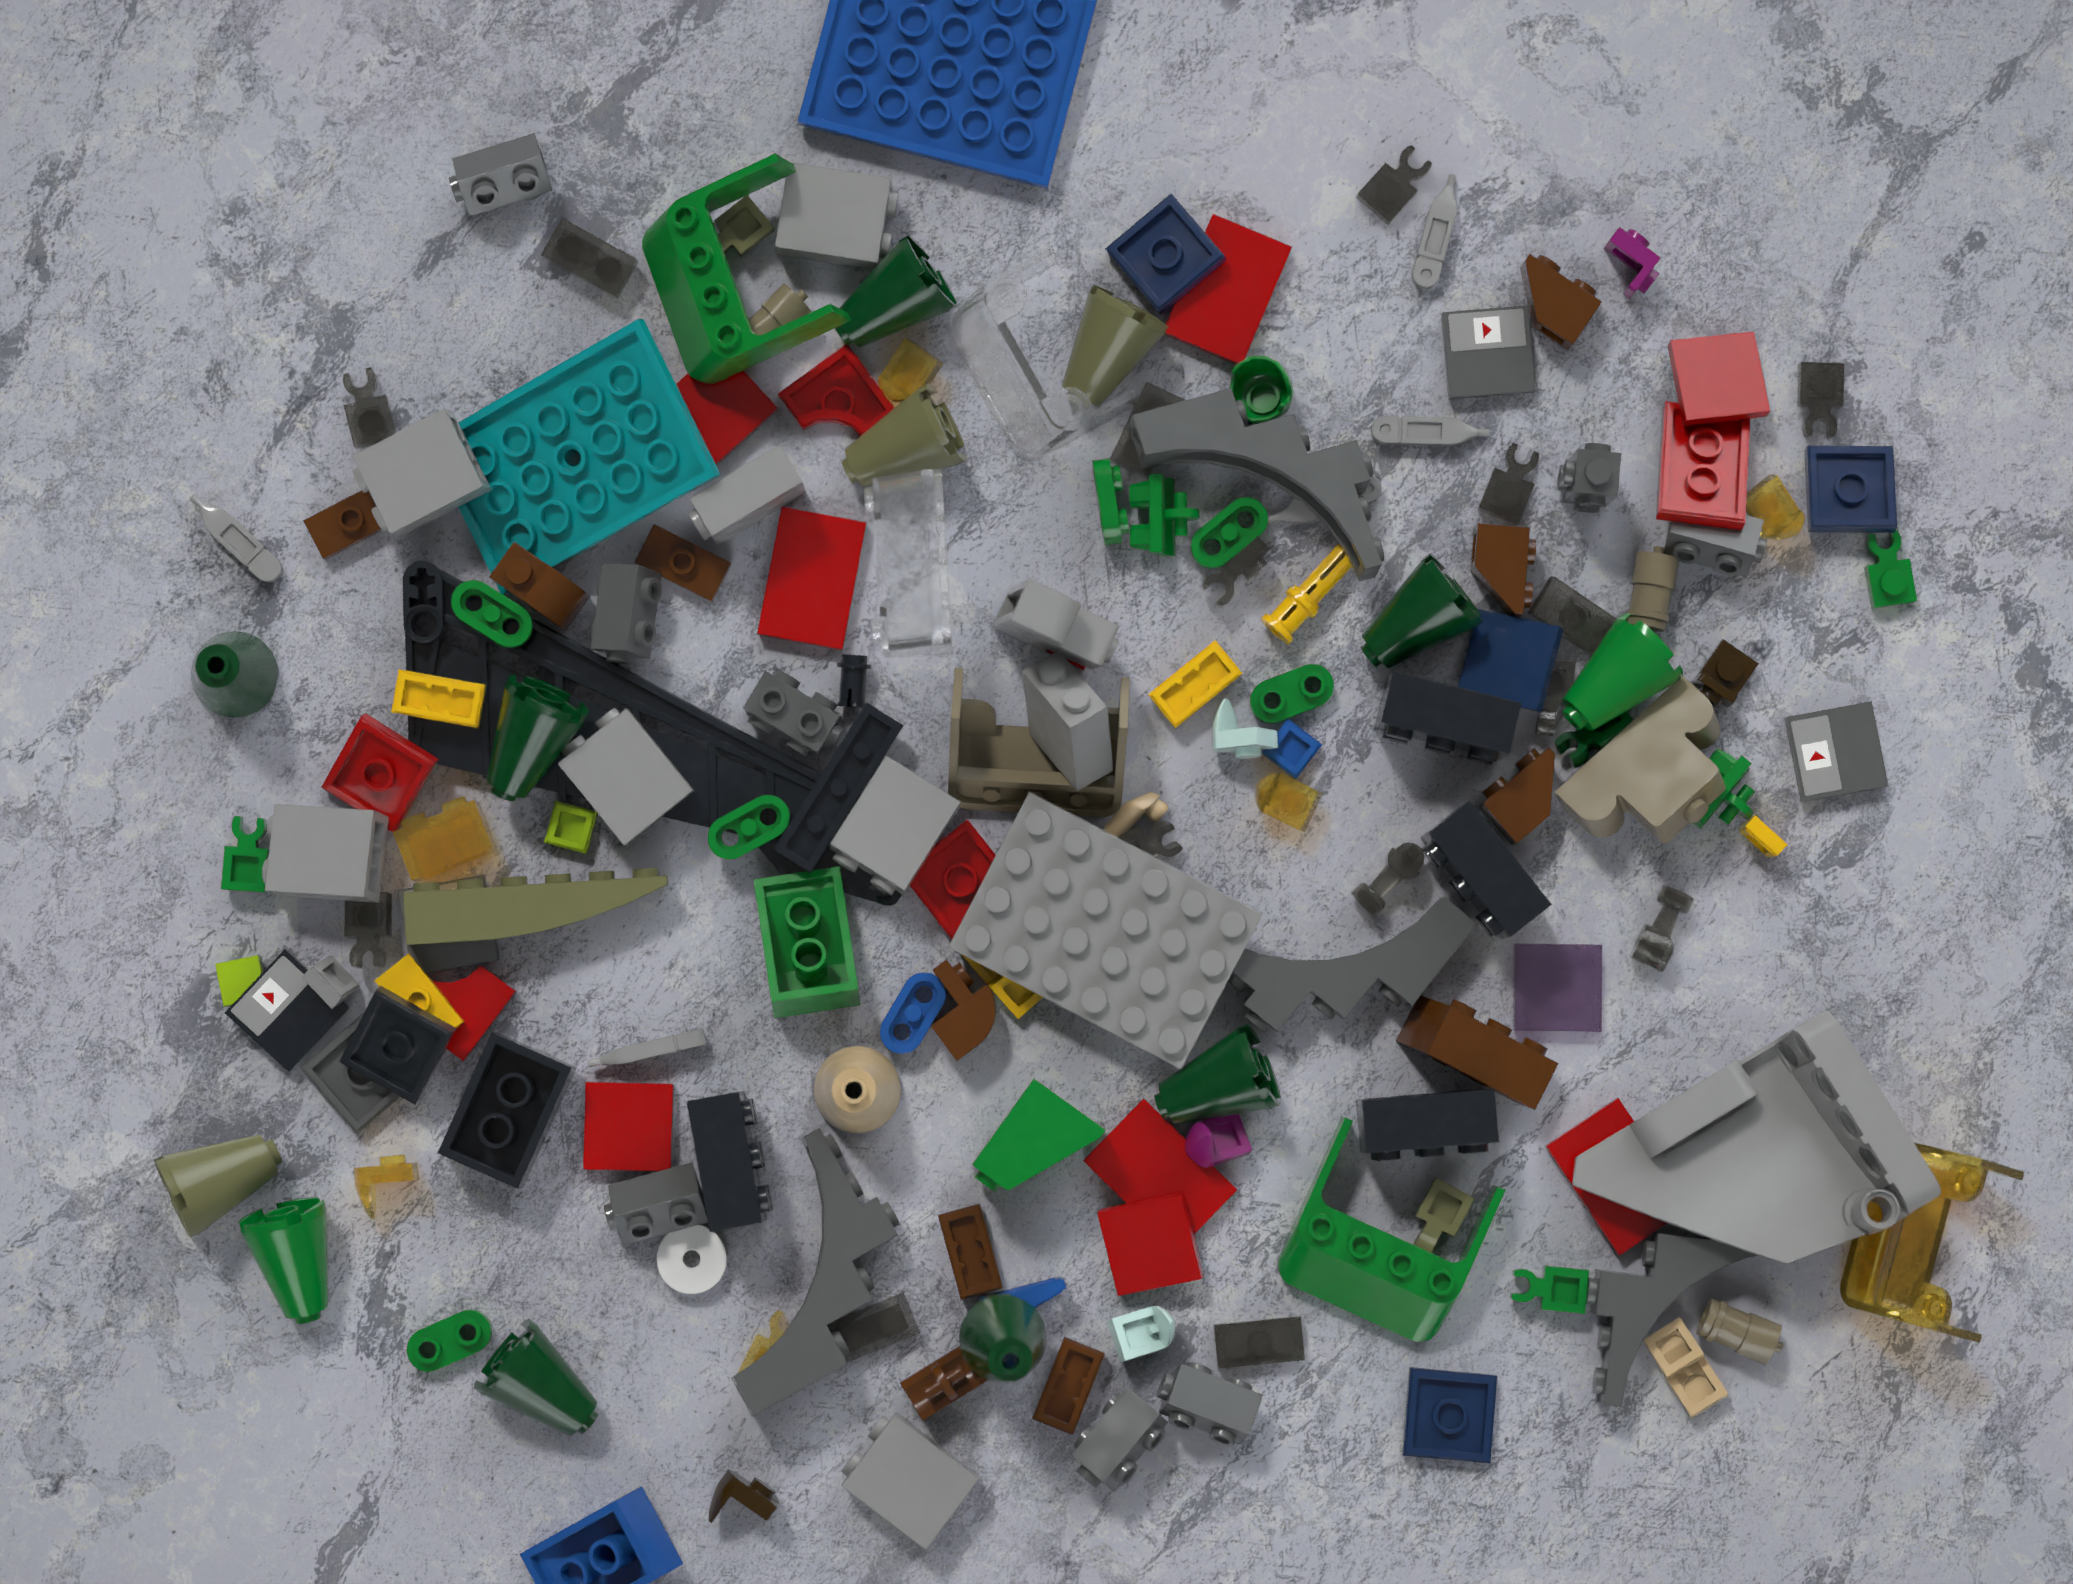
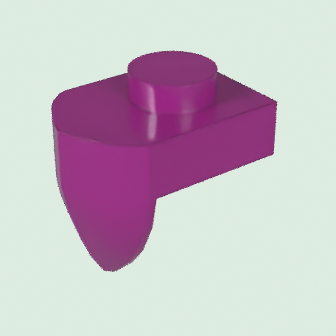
M1239 1114L1210 1118L1195 1123L1188 1131L1185 1142V1152L1196 1164L1204 1168L1249 1155L1252 1152Z

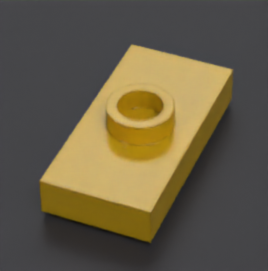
M1214 640L1150 692L1148 697L1176 729L1243 673L1218 642Z
M399 669L391 712L479 728L487 685Z
M410 953L374 980L378 986H383L455 1028L464 1023V1020Z

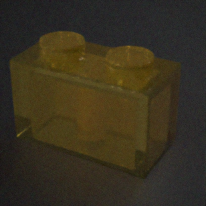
M462 796L442 804V813L427 818L425 812L400 821L402 829L392 833L411 881L418 883L498 851L478 801L472 800L467 802L466 797Z

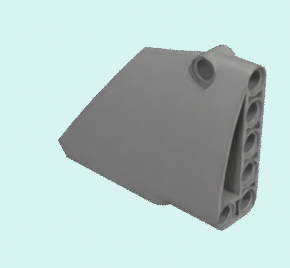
M1826 1010L1788 1031L1743 1060L1731 1063L1575 1157L1572 1185L1627 1208L1783 1264L1794 1262L1862 1235L1875 1234L1887 1229L1941 1194L1939 1183L1842 1027L1835 1017ZM1869 1201H1873L1881 1207L1883 1213L1880 1223L1871 1220L1868 1216L1867 1204Z

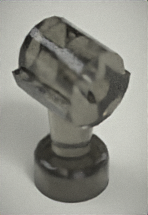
M1408 842L1401 844L1395 849L1393 847L1390 848L1386 854V866L1370 886L1362 882L1351 892V895L1369 913L1376 917L1386 907L1383 897L1402 880H1410L1420 874L1418 870L1423 865L1425 858L1420 846Z
M1662 885L1657 896V902L1662 905V908L1652 926L1645 923L1636 938L1630 958L1663 972L1673 954L1674 945L1671 935L1678 914H1687L1694 898L1677 889Z

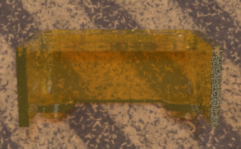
M1914 1143L1937 1179L1941 1194L1939 1197L1894 1223L1891 1227L1875 1234H1865L1852 1239L1840 1283V1294L1844 1303L1849 1307L1980 1343L1982 1334L1948 1325L1952 1311L1951 1297L1944 1288L1930 1284L1951 1200L1970 1202L1976 1199L1984 1188L1988 1172L2022 1181L2025 1172L1985 1159ZM1869 1201L1867 1204V1214L1871 1220L1880 1223L1883 1213L1881 1207L1877 1203Z

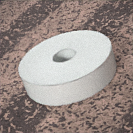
M702 1224L668 1233L661 1241L657 1252V1267L662 1279L672 1289L685 1294L702 1293L715 1286L724 1275L728 1262L727 1249L722 1238L717 1232H710L709 1227ZM694 1250L700 1255L698 1266L690 1267L685 1263L684 1256L687 1251Z

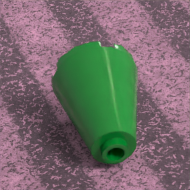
M1623 613L1615 620L1562 699L1566 707L1562 711L1563 716L1579 731L1583 727L1589 731L1597 729L1673 685L1683 677L1681 666L1679 665L1673 670L1668 662L1674 654L1646 624L1640 620L1634 625L1627 622L1631 614Z
M318 1197L299 1198L276 1203L277 1209L265 1215L263 1208L243 1216L238 1221L240 1232L285 1318L295 1319L296 1324L309 1323L321 1318V1311L328 1307L327 1208L324 1200L320 1201Z

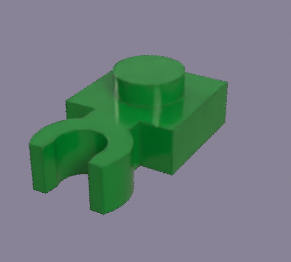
M1897 530L1895 533H1889L1890 546L1888 549H1882L1877 545L1875 534H1869L1866 537V549L1876 560V564L1864 567L1871 609L1909 604L1917 601L1910 558L1897 560L1896 553L1901 547V536Z
M235 816L233 818L232 832L238 839L237 847L224 846L222 890L267 893L262 879V868L264 861L269 857V849L258 848L259 841L267 833L266 819L257 818L256 830L252 834H246L242 828L243 817Z
M1543 1265L1542 1278L1536 1277L1534 1273L1527 1269L1517 1268L1512 1270L1513 1276L1525 1277L1529 1286L1524 1293H1510L1511 1299L1517 1302H1528L1535 1296L1541 1297V1310L1585 1314L1589 1270Z

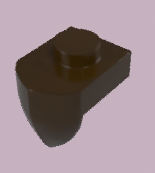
M728 1469L719 1481L713 1494L708 1521L711 1523L714 1521L730 1496L768 1521L779 1504L777 1500L772 1498L776 1491L756 1477L750 1482L738 1473Z

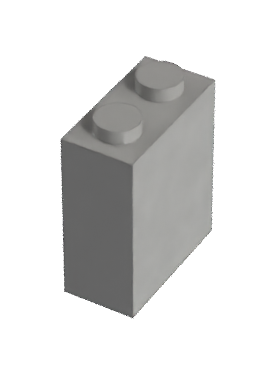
M792 163L796 173L787 176L785 179L775 242L777 255L874 269L880 263L881 258L883 259L891 249L892 234L885 233L887 216H896L899 191L892 190L891 178Z
M445 408L352 456L357 468L352 470L354 478L364 493L370 492L376 504V507L372 508V513L377 524L383 532L389 530L390 534L398 537L492 490L454 413Z
M779 444L689 498L695 509L688 514L704 541L713 537L717 546L781 507L804 495L806 490L802 480Z
M1057 651L1023 670L1029 734L1076 791L1112 772L1113 760L1108 707L1063 654Z
M613 708L595 723L599 731L587 740L580 735L563 749L561 753L565 758L558 765L622 844L627 845L690 795L694 789L631 711L626 708L619 713L616 708Z
M886 756L831 841L830 849L836 853L833 859L852 872H855L858 867L873 876L870 883L881 891L892 896L896 890L904 895L958 810L960 801Z
M275 804L274 814L269 818L267 824L270 849L269 857L264 861L262 868L265 891L283 897L379 903L389 817L374 810Z
M895 1412L890 1420L883 1415L867 1436L874 1442L865 1454L862 1455L856 1451L841 1470L847 1476L842 1487L927 1550L977 1483L980 1475L897 1412Z

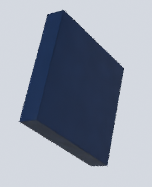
M1172 193L1105 248L1160 315L1227 260Z
M1806 446L1804 455L1808 532L1895 533L1897 529L1893 446Z
M1479 609L1480 617L1484 619V622L1473 629L1458 687L1521 702V709L1541 713L1564 629L1560 626Z
M1409 1367L1402 1455L1490 1463L1497 1375Z

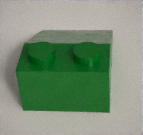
M840 866L812 870L811 874L805 871L753 879L774 1018L860 1006Z

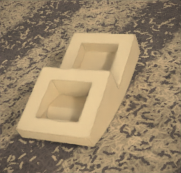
M1680 1317L1643 1339L1644 1344L1691 1419L1728 1397L1727 1390L1709 1365L1703 1351Z

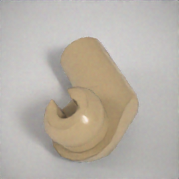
M1146 793L1125 802L1105 824L1104 828L1108 833L1122 839L1144 814L1151 822L1157 823L1168 811V805L1159 799L1160 795L1157 793Z

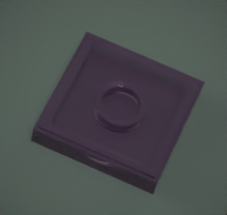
M1515 943L1513 953V1031L1602 1032V945Z

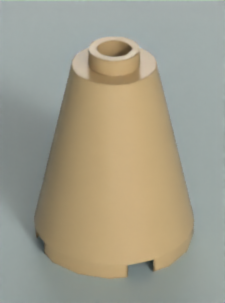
M864 1046L846 1047L829 1056L818 1070L814 1083L815 1101L822 1116L834 1127L850 1133L869 1132L884 1125L896 1111L901 1096L900 1078L891 1061L877 1050ZM853 1081L858 1082L863 1089L862 1095L857 1099L849 1098L846 1092V1086Z

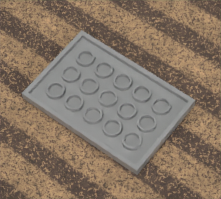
M1029 792L956 931L949 948L1182 1069L1263 913L1042 797Z

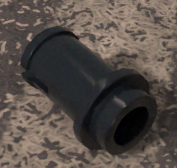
M842 654L841 663H837V667H841L838 706L860 708L865 706L867 669H871V665L867 664L868 656Z

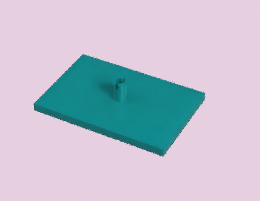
M644 319L633 321L458 422L492 489L458 507L490 573L496 568L513 542L519 544L547 565L556 568L721 476ZM496 583L501 594L506 595L510 593Z

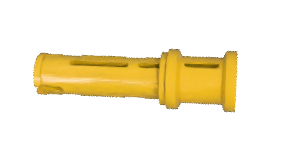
M1338 544L1299 587L1296 585L1289 587L1285 591L1287 597L1270 615L1264 614L1260 618L1267 629L1285 644L1289 645L1293 641L1292 634L1308 617L1314 618L1318 614L1319 606L1317 604L1352 567L1341 545Z

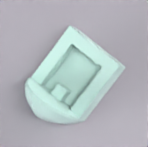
M1226 698L1221 702L1213 722V751L1235 752L1236 758H1258L1262 756L1261 750L1278 748L1277 731L1260 727L1239 729L1233 707L1229 699Z
M1151 1306L1107 1321L1120 1363L1164 1350L1169 1347L1174 1339L1175 1320L1168 1311L1160 1306Z

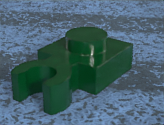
M1624 712L1593 731L1583 727L1580 731L1576 729V731L1565 732L1555 741L1557 752L1562 755L1570 748H1577L1569 755V758L1574 768L1580 767L1588 760L1589 752L1593 748H1597L1600 751L1634 719L1627 712Z

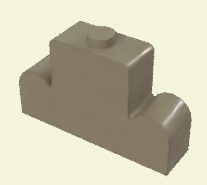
M1684 676L1681 677L1555 791L1563 809L1589 834L1600 838L1609 837L1618 832L1623 826L1624 814L1626 812L1634 816L1661 843H1668L1689 823L1693 824L1699 821L1706 814L1709 805L1726 789L1718 767L1700 751L1713 745L1719 738L1721 731L1719 720L1711 702Z

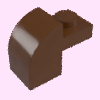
M513 542L489 576L490 579L565 632L590 598L583 589L516 542Z
M946 959L934 968L933 971L958 1003V1006L932 1024L931 1027L955 1060L958 1061L981 1044L988 1036L994 1024L996 1009L993 994L988 985L986 984L972 994L968 987L975 982L960 962L952 967Z

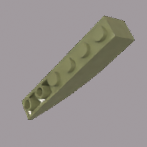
M658 868L632 869V878L615 879V871L588 872L589 881L571 882V873L545 875V883L528 884L527 876L501 878V886L484 887L483 879L457 880V889L440 890V882L413 883L414 892H403L406 945L494 940L539 933L570 925L625 906L668 885V876H659Z

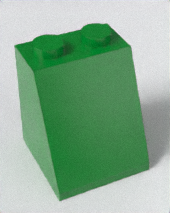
M1033 1078L972 1163V1166L978 1169L974 1177L994 1192L1000 1186L1009 1191L1101 1138L1106 1130Z

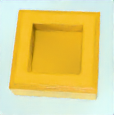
M1756 815L1752 816L1749 820H1745L1738 828L1739 832L1767 858L1778 856L1788 845Z

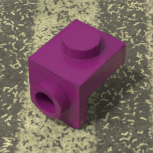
M1619 227L1604 249L1637 273V276L1623 293L1630 299L1637 289L1645 294L1660 273L1653 268L1661 257L1647 248L1649 242L1640 233L1633 229H1628L1626 232Z

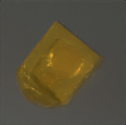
M904 338L883 373L879 374V387L889 401L901 403L919 387L928 383L931 384L944 363L913 340Z
M1769 474L1747 492L1746 513L1752 517L1764 520L1760 534L1761 537L1771 540H1783L1792 538L1801 532L1805 523V514L1798 508L1778 475Z
M1275 772L1265 776L1255 786V803L1261 812L1305 832L1323 792L1286 774Z
M406 1154L379 1157L380 1165L354 1168L357 1194L370 1219H375L376 1184L419 1180L418 1162L406 1163Z

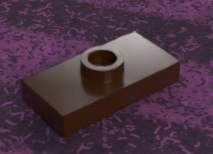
M361 490L303 520L324 560L382 531L372 513V508L376 507V504L369 491L364 493Z
M655 524L634 562L637 565L661 573L662 578L710 602L714 601L732 565L731 562Z
M980 1203L939 1214L938 1218L960 1299L963 1300L1002 1289L1003 1285Z
M1064 1336L1032 1419L1073 1435L1105 1352Z

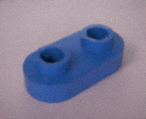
M921 972L911 976L904 984L880 1027L881 1040L890 1051L905 1054L912 1052L921 1044L946 999L945 986L937 976ZM921 986H928L933 992L932 999L927 1003H921L916 998V991ZM901 1023L907 1024L911 1030L909 1038L903 1041L898 1040L894 1036V1028Z

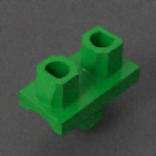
M1150 474L1149 481L1129 486L1131 508L1149 509V524L1131 525L1130 546L1135 549L1150 551V553L1162 557L1176 556L1175 536H1188L1187 521L1200 519V510L1187 508V493H1175V479L1166 478L1163 474Z
M1717 748L1709 759L1718 767L1726 789L1709 805L1706 814L1699 821L1693 823L1700 830L1722 803L1727 807L1718 816V819L1726 825H1729L1737 814L1746 820H1749L1754 814V811L1746 804L1755 793L1751 787L1744 784L1736 795L1731 793L1749 771L1752 763L1742 755L1736 760L1733 756Z

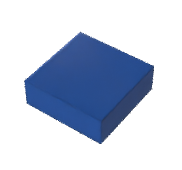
M1287 719L1277 732L1278 748L1264 749L1262 755L1296 780L1322 744L1291 720Z

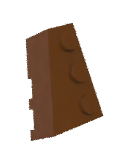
M1422 995L1416 1000L1396 1042L1433 1058L1432 1060L1469 1077V1079L1489 1089H1494L1496 1093L1518 1104L1536 1110L1559 1064L1545 1056L1548 1048L1524 1037L1522 1043L1510 1038L1511 1028L1491 1018L1488 1019L1486 1024L1474 1018L1477 1010L1458 1000L1453 999L1450 1005Z

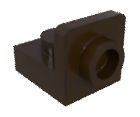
M1722 639L1691 683L1700 688L1699 691L1708 698L1712 706L1718 708L1723 704L1725 707H1729L1734 704L1738 698V693L1759 663Z

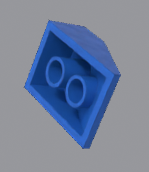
M642 1486L520 1553L535 1584H649L683 1565Z

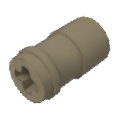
M783 283L761 304V308L748 319L753 332L756 335H762L811 313V310L804 303L808 298L807 294L802 289L795 293Z
M1654 546L1653 552H1636L1631 582L1633 589L1630 607L1626 611V613L1631 614L1627 622L1634 625L1640 620L1652 631L1664 632L1666 624L1669 623L1670 599L1672 591L1675 589L1679 561L1675 556L1664 554V547Z
M1710 1298L1699 1319L1696 1334L1704 1337V1340L1714 1341L1734 1349L1735 1353L1764 1365L1770 1361L1774 1351L1780 1353L1783 1348V1343L1779 1342L1782 1325L1751 1312L1749 1314L1727 1305V1302L1722 1300L1716 1301Z

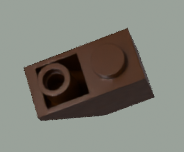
M1529 254L1520 270L1532 328L1569 351L1602 301L1595 297L1597 292L1589 284L1580 279H1575L1572 282L1559 273L1561 270L1560 266L1548 257L1539 255L1536 258Z
M1478 523L1473 529L1470 571L1507 615L1519 618L1524 614V608H1531L1533 582H1526L1527 565H1534L1536 539H1529V527Z
M1533 748L1515 764L1520 770L1508 781L1500 776L1482 791V794L1487 799L1479 807L1511 845L1517 844L1550 816L1555 753L1550 748H1547L1542 753Z

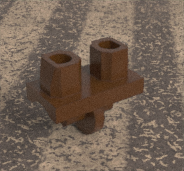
M960 1346L901 1381L900 1385L923 1421L985 1383L988 1379L979 1376L967 1365L961 1354Z

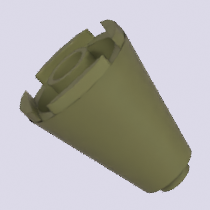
M1095 284L1092 285L1088 293L1062 382V387L1068 390L1065 398L1085 410H1088L1091 404L1099 407L1162 338L1169 327L1163 324V321L1126 299L1112 297L1113 292Z
M928 383L919 387L845 449L846 458L842 460V466L852 483L859 481L863 487H868L957 466L967 460V454L958 453V449L965 446L959 429L945 402L936 405L931 398V395L937 393L931 384Z
M260 1134L165 1154L154 1159L162 1183L171 1198V1203L190 1238L202 1233L278 1174L276 1165L283 1162L273 1139L264 1141Z

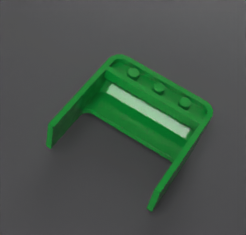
M776 153L677 199L646 230L642 239V249L685 369L692 378L705 384L717 383L851 321L847 312L832 304H828L762 335H756L751 328L710 212L796 173L794 164Z
M1341 1117L1277 1262L1278 1272L1281 1278L1289 1285L1416 1342L1430 1340L1440 1330L1460 1294L1506 1190L1492 1185L1459 1261L1450 1262L1333 1209L1324 1203L1322 1190L1353 1123L1352 1120Z

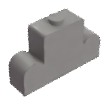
M1027 579L1009 589L992 628L1038 649L1050 650L1054 653L1060 651L1065 658L1089 669L1101 667L1103 662L1108 664L1119 643V640L1114 638L1119 625L1081 608V604L1072 598L1032 579Z

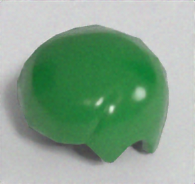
M1265 355L1249 356L1231 370L1229 388L1232 389L1235 401L1241 400L1243 402L1248 422L1255 425L1280 418L1288 412L1293 399V382L1286 369L1279 362Z

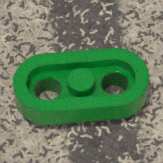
M1109 458L1092 460L1104 545L1122 544L1121 535L1129 534L1126 508H1117L1115 492L1123 491L1119 465L1111 466Z
M1242 497L1229 504L1194 534L1190 550L1195 562L1206 569H1218L1226 565L1263 534L1268 523L1265 507L1258 500L1250 497ZM1247 513L1252 516L1254 523L1250 528L1239 526L1237 518L1240 514ZM1209 540H1214L1219 544L1220 552L1216 555H1208L1204 551V544Z
M478 580L465 581L454 590L451 605L460 621L499 646L507 649L519 648L528 642L533 632V622L529 613L522 606ZM473 596L480 597L483 602L482 607L478 611L468 610L466 603L469 598ZM508 620H516L519 623L518 632L513 635L506 634L503 631L504 623Z
M1317 664L1301 666L1259 683L1250 695L1249 705L1251 712L1263 723H1279L1324 705L1333 693L1334 681L1330 672L1323 666ZM1316 678L1320 683V690L1317 693L1307 692L1304 687L1306 679ZM1269 693L1276 694L1280 699V705L1275 709L1266 707L1264 704L1265 695Z
M773 795L757 797L717 819L711 825L708 831L710 849L718 857L728 860L736 859L785 832L790 823L789 808L779 797ZM771 808L776 812L777 819L774 824L765 825L762 823L760 815L764 809ZM728 829H733L738 833L739 839L734 846H727L722 840L723 833Z
M474 1309L461 1311L416 1331L410 1337L407 1344L408 1359L415 1368L421 1371H436L484 1349L492 1338V1324L489 1318L481 1311ZM471 1324L475 1327L476 1336L473 1340H466L462 1337L461 1329L463 1325ZM424 1342H431L435 1345L436 1353L432 1358H427L421 1353V1346Z

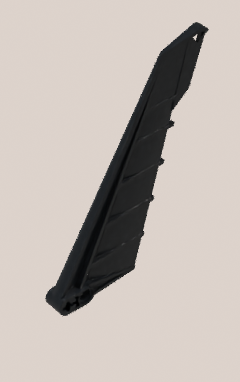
M428 561L412 563L403 574L406 670L487 685L479 728L408 716V740L438 758V765L483 775V778L487 779L505 684L511 675H516V682L522 683L525 675L490 662L489 643L554 672L555 686L564 691L565 678L631 708V713L694 789L690 795L662 817L710 828L717 819L757 797L773 795L779 797L787 804L791 823L822 774L616 663L606 661L604 656L531 618L533 632L526 644L515 649L501 647L460 621L455 615L451 605L452 594L464 581L439 569ZM423 572H427V575L435 579V584L427 586V599L432 603L437 601L436 607L427 604L414 606V601L423 603V592L418 586L414 585L415 580L422 579ZM477 596L469 598L466 603L467 609L478 611L482 607V599ZM425 614L434 615L437 621L434 633L428 637L418 636L415 631L417 619ZM508 620L503 625V631L508 635H513L519 630V623L516 620ZM448 624L478 638L479 657L443 642L447 634ZM570 695L568 703L578 708L581 701L589 711L586 721L570 742L580 735L585 740L589 739L599 731L595 723L610 710ZM640 712L707 742L708 751L642 724ZM716 747L766 769V774L717 755ZM562 753L559 754L535 785L536 788L558 792L559 798L567 800V795L586 799L558 765L565 758ZM767 808L761 812L760 819L763 824L772 825L776 822L777 814L773 809ZM728 829L725 831L733 834H738L733 829ZM783 834L758 847L780 873L786 875L805 872L804 869L773 851ZM830 843L813 869L819 870L840 866L844 893L878 904L893 906L898 903L902 896L896 890L891 896L887 893L869 889L872 885L870 880L873 876L859 867L855 872H852L833 859L836 853L830 849Z

